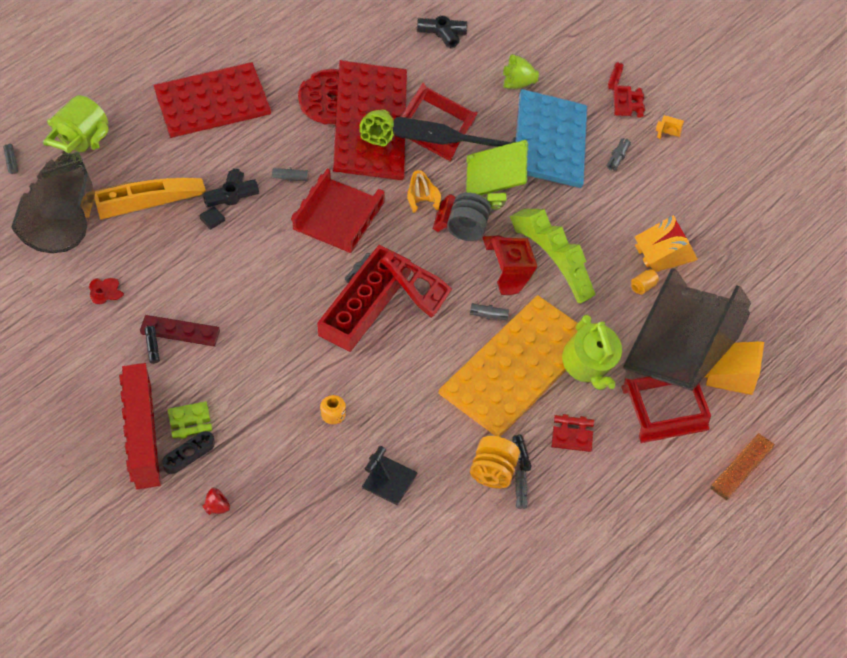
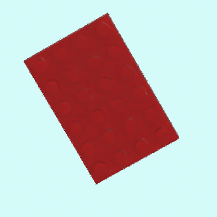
M253 62L153 85L170 138L271 115L270 106Z

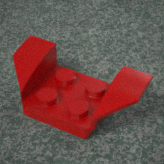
M501 235L483 236L482 239L486 250H495L502 271L497 281L501 295L519 294L538 267L528 238H506Z

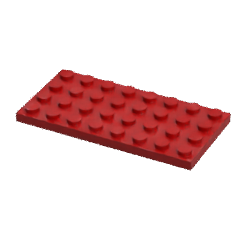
M339 61L332 172L403 181L405 138L393 135L391 141L386 146L374 145L361 138L360 123L365 115L374 110L388 111L393 121L395 118L402 116L406 110L407 69Z

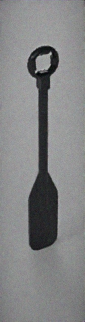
M397 117L393 121L394 135L405 139L441 145L464 141L494 147L513 143L465 135L440 123Z

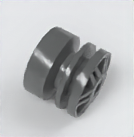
M475 193L459 194L455 197L448 219V231L456 238L464 241L481 239L491 212L490 203L487 199Z

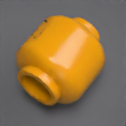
M329 395L322 400L320 411L323 421L327 424L335 425L345 419L346 403L340 396Z

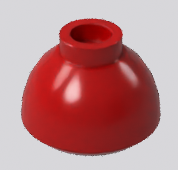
M212 487L206 494L205 503L202 505L205 512L210 515L212 513L223 514L230 511V504L218 488Z

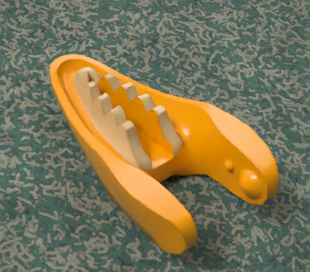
M416 170L413 172L407 193V199L412 212L416 213L418 209L416 203L426 200L434 202L433 207L435 210H439L441 194L437 187L432 184L423 171Z

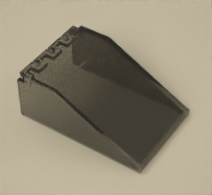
M671 268L623 368L692 391L740 337L750 315L748 309L751 302L741 286L736 285L730 298L720 295L717 298L716 294L705 291L701 292L698 289L687 287L688 285L675 268Z

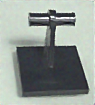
M379 446L376 452L369 457L370 461L366 465L365 471L370 474L362 488L398 506L418 472L383 456L386 449L383 446Z

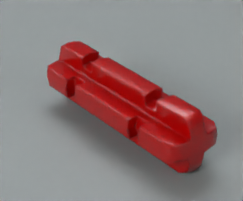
M615 63L608 82V89L613 90L614 86H617L623 71V63Z

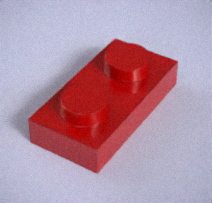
M449 194L440 201L439 210L437 211L432 228L436 232L447 228L448 219L455 200V196Z

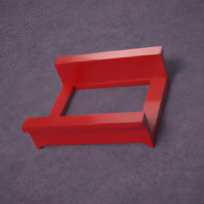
M423 82L401 117L411 119L422 100L463 121L464 123L458 132L466 134L469 127L473 125L478 112L474 113L429 89ZM411 140L450 162L460 142L441 145Z
M693 367L631 380L625 378L624 385L621 388L623 394L629 393L641 426L639 433L641 443L708 431L710 429L711 413ZM689 382L701 413L651 423L639 391Z

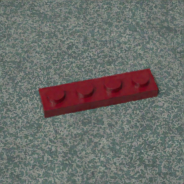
M145 315L140 328L142 335H145V327L154 326L156 337L214 347L220 333V328L217 326Z

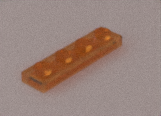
M758 433L716 479L710 489L727 501L773 450L775 444Z

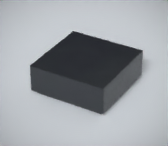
M215 206L199 215L200 220L210 230L225 221V217Z

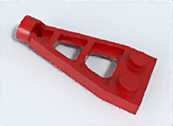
M387 250L379 260L390 270L414 303L430 318L435 316L452 291V288L438 276L394 254L390 250ZM403 266L414 273L410 281L406 280L400 273ZM417 278H421L430 284L425 295H421L414 286Z

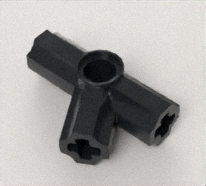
M444 15L438 16L436 19L418 18L417 32L435 33L437 37L442 39L446 47L452 49L460 43V38L457 35H467L468 21L450 20Z
M233 168L228 172L226 182L222 188L202 193L204 204L207 208L223 203L235 205L239 202V199L259 194L257 182L255 179L243 182L244 173L239 169Z

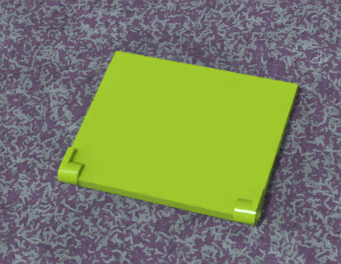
M522 140L467 155L466 193L484 195L527 184L528 141Z

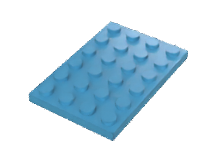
M521 89L519 93L516 142L528 141L527 176L582 188L584 184L587 105Z

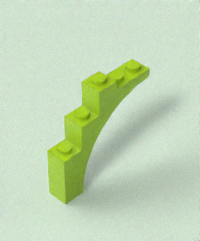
M524 208L509 216L516 233L531 238L552 258L568 282L577 303H583L596 295L584 265L587 261L580 244H569L563 228L551 226L545 209Z

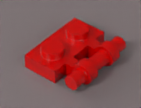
M614 86V116H632V111H635L637 117L642 118L645 112L642 88L631 91V86Z
M563 414L562 416L554 415V423H561V427L553 426L551 447L591 452L593 431L585 430V428L594 427V419H587L585 416H580V418L569 417L568 414ZM568 424H569V425H578V426H579V429H573V428H567V427H568Z

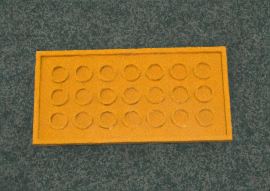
M537 295L439 389V394L494 436L501 437L566 372L562 354L567 342L577 333L575 326L578 323Z

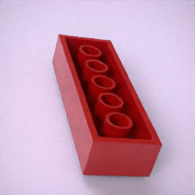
M378 245L317 322L319 337L351 353L401 287L390 270L379 261L389 249ZM392 251L394 254H397V255H399V256H401V257H403V258H405L406 260H408V261L411 262L410 259H408V258H406V257H404V256H402V255H400V254H398V253ZM403 266L400 273L407 279L411 274V270Z
M146 363L122 366L123 374H119L120 386H122V391H120L121 401L124 405L122 416L123 420H125L123 430L127 441L125 442L126 455H128V460H126L127 472H129L130 482H134L136 490L161 486L152 388Z

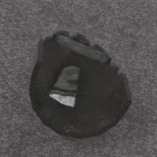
M63 151V155L59 156L56 161L51 159L37 175L38 180L36 183H31L29 186L30 191L23 193L20 198L11 228L24 244L36 251L50 254L67 252L78 246L86 236L95 191L79 152L72 154Z

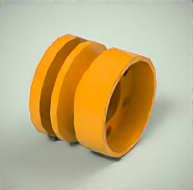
M483 437L479 441L476 456L470 468L472 478L487 487L499 489L508 487L511 484L514 468L520 456L519 448L513 442L502 437Z

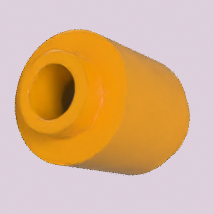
M645 270L631 280V288L635 293L643 295L656 286L659 277L654 270Z

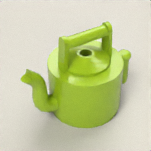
M77 95L51 119L47 120L48 125L53 130L44 139L43 144L64 150L66 153H71L73 150L84 152L90 146L92 150L100 148L99 141L108 134V119L104 111L93 100ZM58 137L61 142L56 141L54 139Z
M584 315L575 326L577 333L564 347L562 354L564 367L573 378L581 382H591L595 389L604 390L607 386L610 389H614L616 382L611 377L604 376L616 366L621 358L622 345L620 339L612 329L605 326L604 321L591 323V317Z

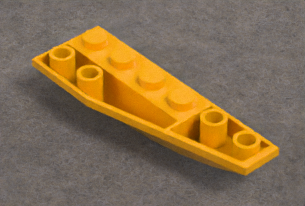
M165 178L126 182L93 190L92 193L101 220L199 196L206 192L202 178Z

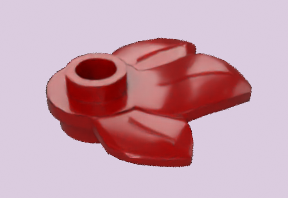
M95 278L89 284L90 298L95 304H104L107 300H118L124 296V293L117 290L119 280L116 278H107L103 281Z

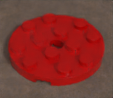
M326 69L311 74V78L303 81L298 90V102L302 112L310 119L325 125L335 124L338 69ZM335 95L336 97L332 100L329 96Z

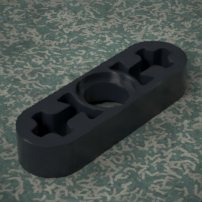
M208 431L200 432L165 455L162 460L165 472L175 474L211 451L215 446L213 434ZM204 439H205L206 441L209 440V443H207V444H206L205 442L202 443V440H204ZM186 449L194 450V454L191 456H185L183 452Z

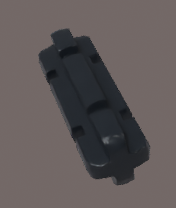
M154 326L145 327L149 362L152 364L158 363L160 358L157 338L155 336L156 330Z
M521 434L514 435L512 442L520 450L518 459L520 470L530 471L532 465L528 459L529 455L524 444V438Z

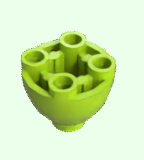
M511 54L508 66L505 65L503 69V76H505L503 87L507 89H521L530 84H536L539 78V71L535 70L526 59Z
M374 110L365 115L360 123L361 138L374 145L386 146L394 135L393 118L386 110Z

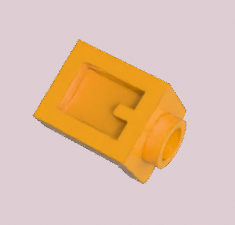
M664 115L662 121H658L655 131H658L657 138L661 139L663 132L680 137L684 121Z

